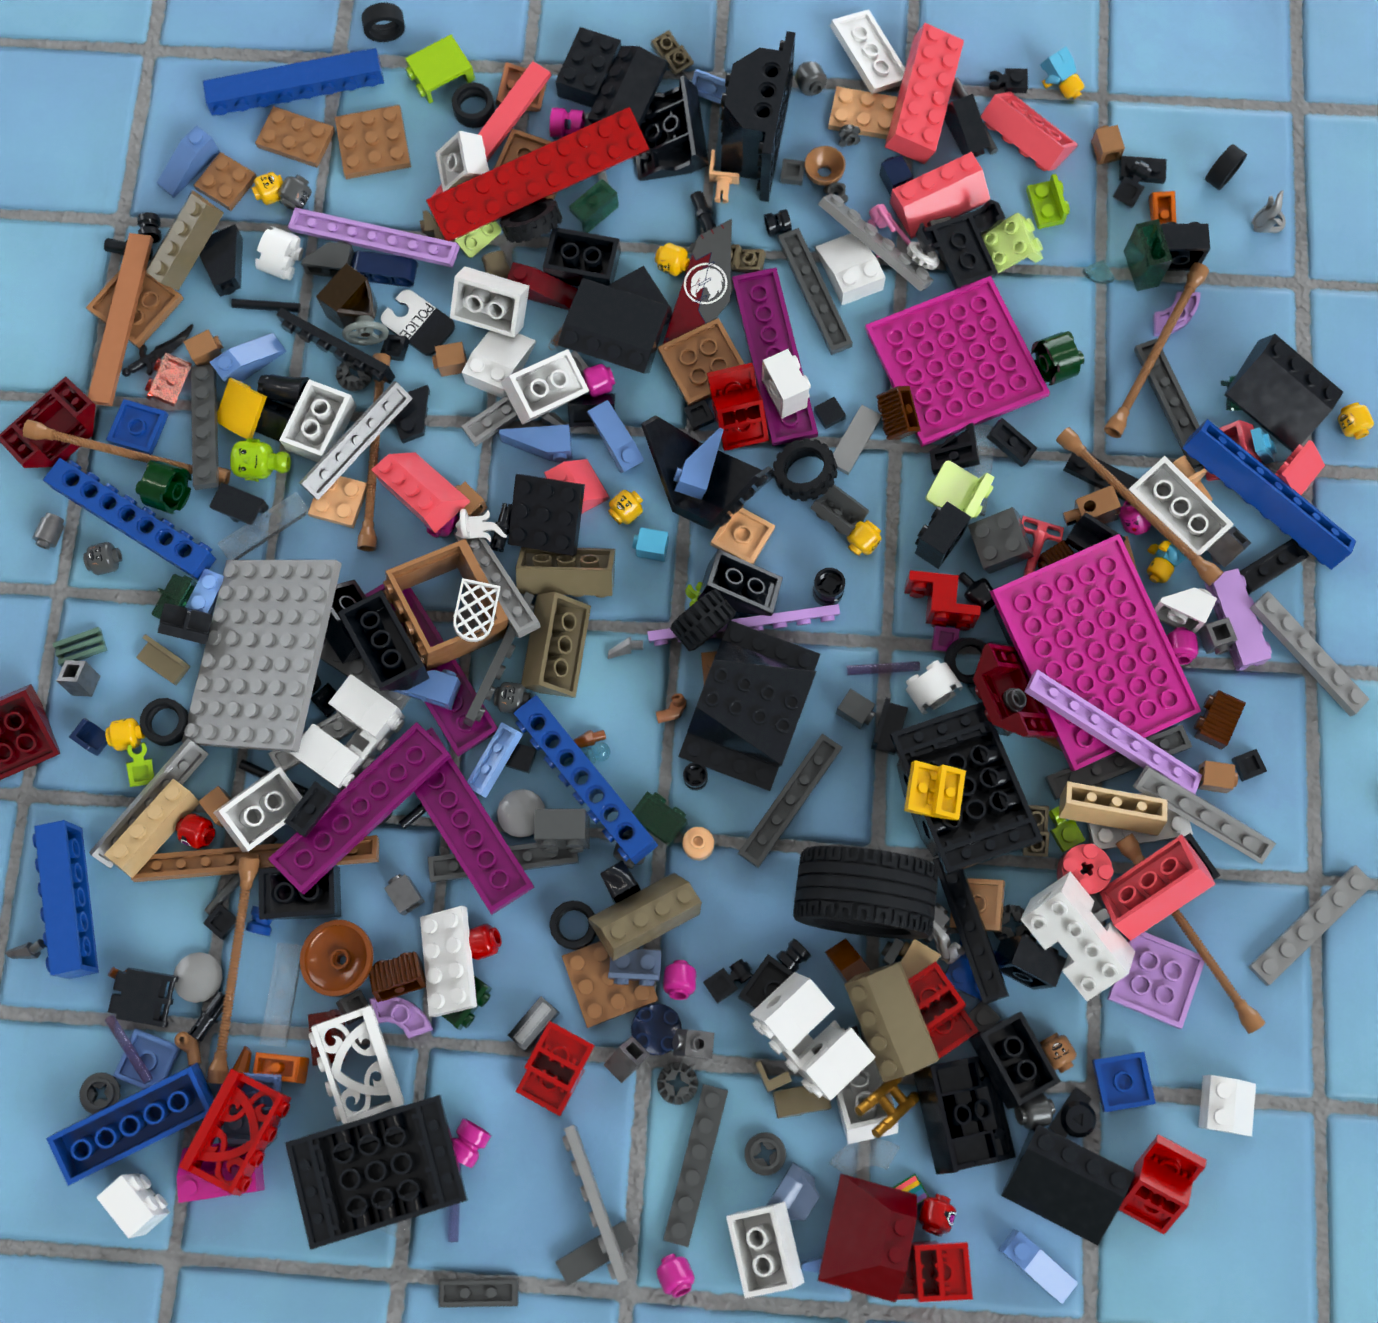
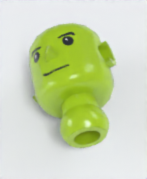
M246 438V441H239L233 445L230 455V466L234 475L245 478V481L259 482V479L268 478L273 470L282 474L287 473L291 467V456L284 451L274 453L272 447L267 443L260 442V439Z

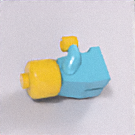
M1065 46L1040 64L1042 69L1048 74V77L1042 81V84L1046 89L1053 84H1059V89L1066 99L1071 97L1075 99L1081 95L1080 91L1084 89V83L1078 74H1074L1077 72L1072 55Z
M1166 537L1164 538L1165 541H1162L1160 545L1152 544L1147 549L1150 554L1157 555L1146 569L1149 579L1154 583H1166L1174 573V567L1187 557L1173 546V543L1171 544V541H1168Z

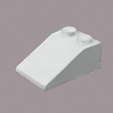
M852 233L815 246L818 257L841 306L883 290L886 277L877 258L870 248Z
M489 330L471 353L462 371L465 383L497 397L504 398L507 394L501 382L509 375L524 368L536 344V340L519 333L513 338Z
M569 349L513 373L501 382L522 425L589 392Z
M874 1059L836 1095L841 1122L848 1144L874 1139L872 1129L888 1116L879 1103L863 1116H859L855 1112V1107L884 1083ZM889 1092V1093L886 1095V1097L889 1099V1101H890V1102L893 1104V1106H894V1103H893L891 1094H890V1092ZM898 1122L881 1137L897 1134Z

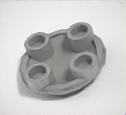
M525 789L513 790L505 795L499 803L497 810L498 822L503 831L511 836L518 838L531 836L534 834L535 809H545V805L541 798L533 791Z
M202 952L192 953L181 959L175 967L173 974L179 977L178 982L174 984L177 994L185 1001L193 1003L204 1002L214 998L218 994L223 979L220 961L210 954Z

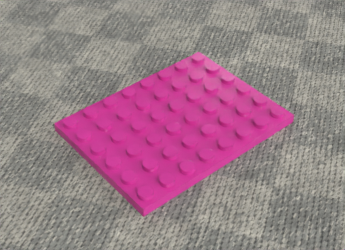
M1120 534L989 591L1029 679L1038 669L1144 738L1201 712ZM1043 704L1058 734L1056 739L1071 771H1076L1116 752V750Z

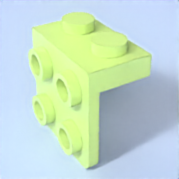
M1018 212L1005 219L992 230L981 235L998 273L1027 257L1035 263L1044 259L1041 254V250H1043L1042 244L1038 238L1034 237L1032 232L1035 230L1030 218L1026 219Z
M494 221L454 241L468 258H472L496 238L502 229Z
M946 461L939 470L925 499L936 507H943L948 501L971 516V519L977 518L983 508L980 505L983 498L986 499L993 490L994 486L991 484L995 477L985 473L978 478L955 463Z

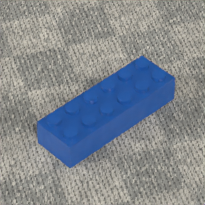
M65 820L34 826L35 834H33L32 840L34 847L37 848L38 857L35 859V867L40 875L38 893L42 897L43 903L40 915L42 921L45 922L46 932L43 934V941L48 950L46 968L50 972V976L66 979L97 974L99 969L82 827Z
M197 1062L52 1134L46 1139L69 1186L205 1118L215 1098Z

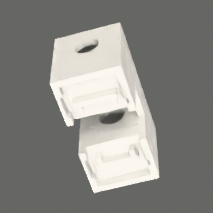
M352 674L348 676L328 702L329 705L336 709L338 714L358 727L346 745H343L312 723L302 736L299 752H290L297 760L340 791L347 787L348 784L375 761L374 758L378 752H383L389 745L390 740L388 739L394 732L397 733L405 722L403 720L405 718L404 714L396 705Z
M1068 872L1032 897L1020 920L1045 950L1057 942L1060 943L1068 953L1062 971L1084 999L1088 1001L1129 974L1135 950L1112 922H1109L1106 927L1102 926L1091 912L1094 900L1074 875Z
M794 972L749 1015L754 1019L752 1023L754 1028L761 1035L764 1034L771 1040L768 1043L778 1055L782 1053L787 1059L784 1062L794 1074L798 1072L803 1078L801 1084L818 1098L823 1096L831 1101L875 1056L851 1027L845 1030L835 1020L814 1040L808 1033L835 1007L810 978Z

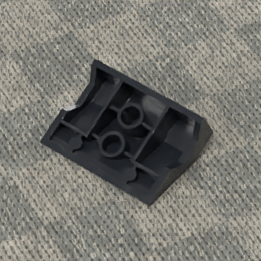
M685 76L680 77L678 87L665 93H655L642 121L640 130L649 150L635 156L638 179L640 181L690 174L709 166L697 87Z
M978 1056L927 1066L913 1073L936 1175L956 1173L959 1170L1016 1158L1003 1101Z

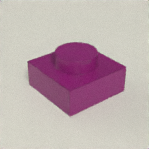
M934 626L931 650L946 652L952 642L959 639L960 629Z

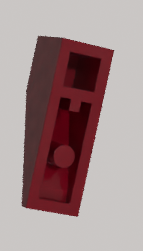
M516 262L512 263L507 277L509 280L529 285L528 300L565 310L570 309L578 288L537 268Z

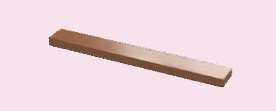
M129 233L88 398L94 404L113 405L154 240L152 236Z

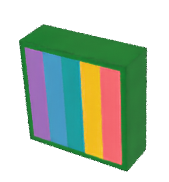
M915 1173L893 1186L895 1189L916 1194L917 1205L929 1197Z

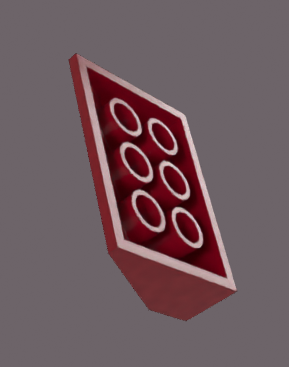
M32 684L0 697V780L60 754L45 710Z

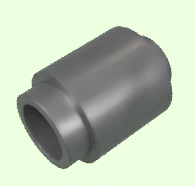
M46 513L45 517H41L32 537L36 541L35 544L47 550L50 547H56L64 529V519L51 513Z

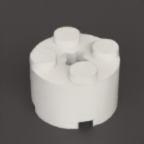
M271 226V230L267 229L259 242L257 251L261 252L260 259L256 258L255 260L256 269L281 279L291 280L295 272L293 266L296 260L300 261L303 256L304 249L300 247L301 239L297 235Z
M936 660L926 667L927 672L921 676L916 674L906 681L908 685L906 691L923 715L928 713L926 711L927 708L931 707L935 710L956 695L954 692L956 688L960 691L963 689L962 684L946 662L940 663L939 660Z

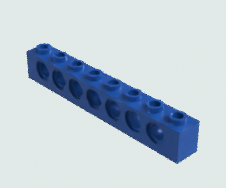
M59 458L43 479L46 484L58 493L196 580H199L205 568L210 569L216 561V558L211 554L212 549L203 542L199 544L193 542V537L184 530H181L180 533L173 529L175 526L164 518L161 521L155 518L156 514L145 506L142 509L136 506L137 502L126 494L124 497L117 494L119 490L109 483H106L105 486L99 483L100 478L90 471L87 474L80 471L82 467L72 460L66 462ZM79 479L78 483L72 486L73 482ZM97 491V494L90 498L91 494ZM116 503L114 508L109 509L111 504ZM135 514L132 520L127 521L130 515ZM150 526H154L151 532L146 533ZM168 538H172L171 543L164 545ZM191 549V553L183 557L184 552Z
M537 695L533 696L514 712V715L518 718L515 724L524 734L527 731L531 734L532 738L529 740L537 751L543 749L547 754L544 760L552 769L555 767L559 769L561 774L558 777L566 787L571 785L575 789L572 795L581 806L586 803L591 809L587 813L596 824L600 821L604 825L605 829L602 832L610 842L616 840L620 845L617 851L625 861L631 859L634 864H637L659 846ZM545 722L541 730H535L538 723ZM559 740L555 748H549L552 741ZM567 758H574L571 765L564 766V761ZM588 776L586 783L578 784L580 777ZM596 794H603L600 802L593 803V797ZM611 812H618V816L614 821H607V817ZM625 831H633L630 839L622 840Z

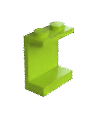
M452 34L405 58L408 66L405 68L409 79L416 81L417 85L415 86L421 97L425 96L429 104L433 102L431 91L462 75L467 83L475 80L473 68Z

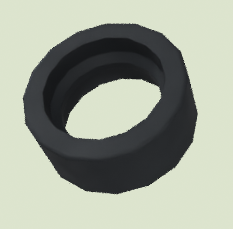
M387 2L376 3L367 7L362 13L364 34L372 41H393L401 37L405 32L403 12L395 4ZM380 21H392L387 24H375Z
M475 82L466 83L458 87L453 94L452 107L454 115L458 122L465 127H482L495 112L493 95L483 84ZM470 97H480L486 101L485 108L474 114L463 112L461 104Z
M1231 144L1214 163L1205 180L1216 189H1222L1243 164L1247 153L1236 145Z
M960 638L952 642L947 648L944 662L948 664L960 682L972 684L975 673L965 675L957 669L955 660L957 653L962 648L971 646L982 654L984 645H986L983 641L975 638Z
M158 698L150 702L143 709L140 716L142 733L150 741L161 746H172L180 742L183 738L185 727L188 724L187 710L181 704L169 698ZM172 709L179 717L176 729L166 736L156 734L152 729L154 716L160 710Z
M572 900L562 903L554 910L550 918L549 927L551 935L558 944L566 949L577 950L586 947L593 941L596 936L595 931L589 923L588 931L582 938L577 940L567 939L560 932V919L565 913L572 910L582 912L587 919L595 915V913L585 903Z

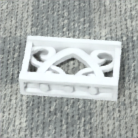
M372 1004L311 1027L312 1032L309 1033L310 1042L313 1048H318L320 1057L317 1058V1063L321 1073L326 1072L328 1081L325 1082V1087L329 1097L334 1096L337 1106L333 1107L337 1122L342 1121L343 1124H347L404 1105V1098ZM362 1015L365 1020L351 1033L342 1024ZM331 1028H337L345 1034L346 1038L343 1041L339 1036L334 1035L332 1037L335 1038L336 1043L333 1046H329L325 1041V1033ZM358 1038L362 1044L363 1039H368L370 1046L367 1049H362L355 1040ZM351 1045L361 1055L377 1056L378 1061L374 1062L366 1071L364 1084L351 1079L341 1072L344 1057ZM328 1053H337L334 1058L333 1065L331 1064ZM374 1071L379 1072L381 1079L379 1081L373 1079L374 1085H370L371 1073ZM338 1082L347 1087L342 1094ZM360 1093L365 1094L366 1101L361 1110L351 1111L348 1109L346 1099L349 1096L355 1098L356 1104L360 1099ZM371 1095H390L391 1100L370 1108Z

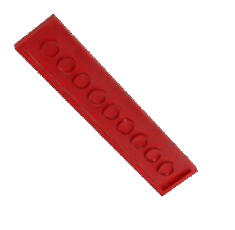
M628 107L426 199V203L444 240L451 242L648 151L649 147L631 108Z

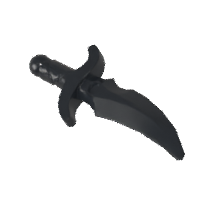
M193 324L176 337L156 346L147 355V347L142 345L139 350L140 359L128 365V368H124L122 375L128 377L131 373L133 374L146 366V373L148 376H151L154 372L152 363L160 361L164 355H168L178 348L189 336Z

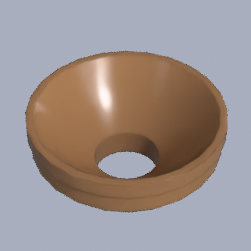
M831 146L816 147L808 153L805 159L806 175L817 185L829 186L831 183L838 182L844 174L846 166L844 156L839 150ZM825 167L830 170L831 174L823 177L818 174V170Z

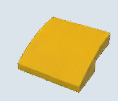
M229 378L217 412V423L245 439L253 438L267 396L252 390L251 386L234 378Z
M916 760L911 762L904 811L941 819L959 820L966 770L943 764L938 767Z

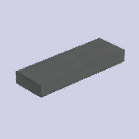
M624 1220L612 1227L621 1254L637 1245ZM601 1234L556 1261L568 1286L610 1261L608 1253L603 1254L600 1248L598 1238L602 1237Z
M519 1277L439 1279V1307H501L519 1305Z

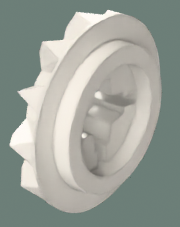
M910 242L907 246L908 256L912 257V261L923 266L924 269L934 270L940 264L936 252H923L919 242Z

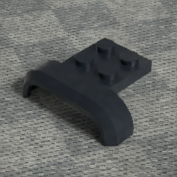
M991 199L981 208L968 214L929 227H925L924 223H921L916 232V237L923 252L938 251L956 290L989 276L993 278L998 274L981 235L1002 223L1005 215L1000 204Z

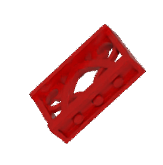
M230 1069L179 1167L227 1191L231 1195L241 1196L250 1187L252 1182L251 1176L255 1168L261 1165L268 1143L274 1140L281 1118L287 1115L290 1109L291 1097L240 1071ZM246 1083L260 1091L249 1098L242 1088ZM265 1096L270 1097L273 1102L267 1115L263 1114V1108L266 1104H260L256 1108L254 1106L258 1099ZM233 1105L236 1106L237 1111L241 1106L243 1107L236 1115L232 1116L230 1114ZM246 1114L250 1127V1140L235 1149L227 1151L228 1140L221 1127L224 1122H235ZM217 1137L221 1140L220 1152H217L219 1145L216 1147L212 1146ZM203 1161L216 1162L215 1175L200 1168ZM225 1161H227L226 1168L229 1173H232L231 1169L234 1165L239 1167L233 1180L228 1181L223 1177L222 1166Z

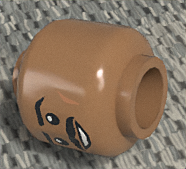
M1055 1033L1040 1042L1054 1070L1058 1069L1062 1073L1074 1066L1071 1061L1076 1058L1077 1054L1065 1035L1059 1036L1058 1033Z

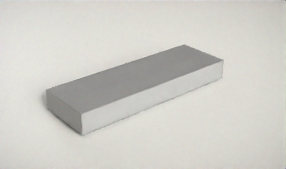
M863 405L860 406L833 453L837 470L849 475L880 422L881 414Z

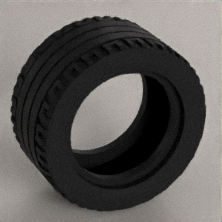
M848 846L807 847L800 854L793 916L795 921L808 926L849 934L894 939L929 938L933 931L939 870L934 863L927 860L884 850Z

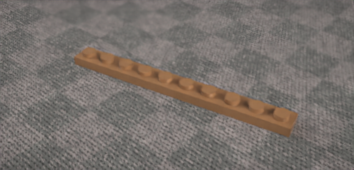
M377 835L366 836L336 865L379 862V837ZM284 843L257 845L248 852H242L239 847L154 854L131 880L133 882L239 874L240 857L260 859L259 869L276 868L268 858Z

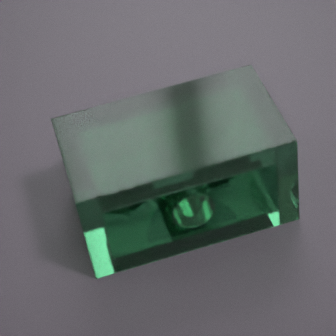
M647 791L632 813L649 833L671 847L688 824L687 819H685L686 814L677 807L671 809L665 804L666 799L658 793L654 792L652 795Z

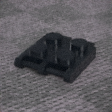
M130 967L127 968L126 972L117 971L113 990L122 992L121 994L112 993L108 1012L116 1014V1019L168 1027L167 1015L170 1005H173L172 993L174 984L178 982L179 977ZM170 981L169 987H168L167 996L164 997L165 991H166V987H167V982ZM162 1004H165L162 1018L160 1020L159 1017L161 1013Z

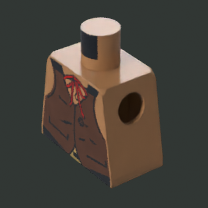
M1113 485L1076 499L1074 509L1063 513L1066 525L1076 524L1084 513H1088L1103 524L1118 520L1121 505Z

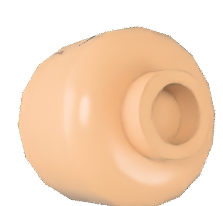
M704 827L690 828L682 840L684 853L692 860L701 861L707 859L714 850V838L711 832Z

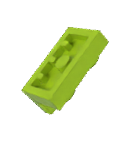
M1052 174L1049 181L1027 185L1026 192L1037 228L1042 229L1064 224L1067 215L1070 213L1068 201L1064 200L1063 184L1061 181H1058L1057 174Z

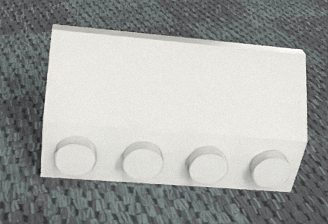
M1166 456L1160 459L1129 488V491L1142 504H1145L1144 506H1147L1162 523H1165L1178 538H1181L1199 556L1214 545L1234 525Z

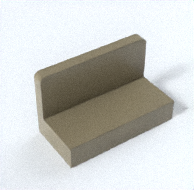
M145 634L142 638L148 643L136 658L176 686L190 669V666Z
M761 1061L755 1062L767 1092L792 1081L788 1071L769 1080Z

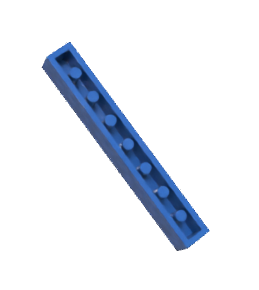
M373 48L204 80L203 86L206 104L212 116L236 111H246L257 107H268L278 103H289L299 99H310L325 94L331 95L346 90L353 91L367 86L374 87L378 84H383L384 78L377 49Z
M1208 419L1188 437L1182 448L1188 456L1200 462L1209 473L1216 475L1222 480L1226 487L1233 489L1246 503L1251 504L1260 511L1264 518L1276 524L1281 532L1289 535L1302 549L1314 555L1319 563L1326 565L1332 570L1352 553L1356 543L1354 538Z

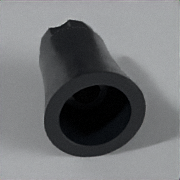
M274 374L261 375L258 380L257 392L267 396L269 400L283 402L296 407L309 378L287 377Z

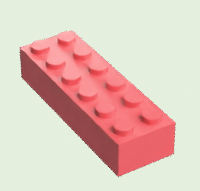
M924 23L916 33L911 45L885 148L922 164H925L936 152L964 43L963 39L927 23Z

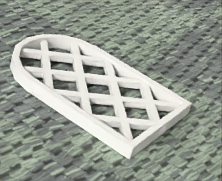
M462 578L457 605L453 615V627L461 639L468 642H478L484 640L490 634L494 625L501 586ZM464 584L468 591L461 595ZM468 584H473L477 586L471 589ZM485 587L492 588L493 590L487 592ZM481 588L485 595L477 598L474 591ZM497 591L494 601L490 595ZM471 594L475 601L467 604L463 597ZM488 597L492 604L485 608L480 601ZM461 600L465 606L458 610ZM477 603L482 610L474 614L470 607ZM494 607L493 614L491 617L487 610ZM467 609L472 616L464 620L460 613ZM482 613H485L489 619L484 623H481L477 618ZM458 616L462 622L456 625V617ZM475 619L479 626L471 630L467 622ZM491 622L487 632L484 626ZM462 625L469 631L464 635L458 630ZM481 628L485 634L477 638L474 632Z

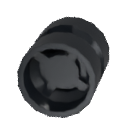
M824 568L816 574L813 585V597L818 604L829 606L836 605L841 601L845 589L843 574L835 568Z

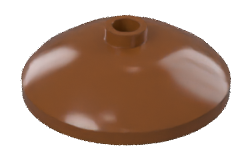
M332 920L316 927L306 938L300 953V969L306 983L317 993L331 997L347 995L359 988L368 977L373 964V947L368 935L361 927L346 920ZM345 956L346 961L344 964H341L340 959Z

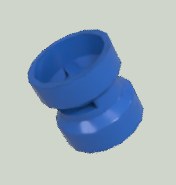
M252 906V921L247 923L245 930L270 936L272 931L270 924L273 920H259V907Z

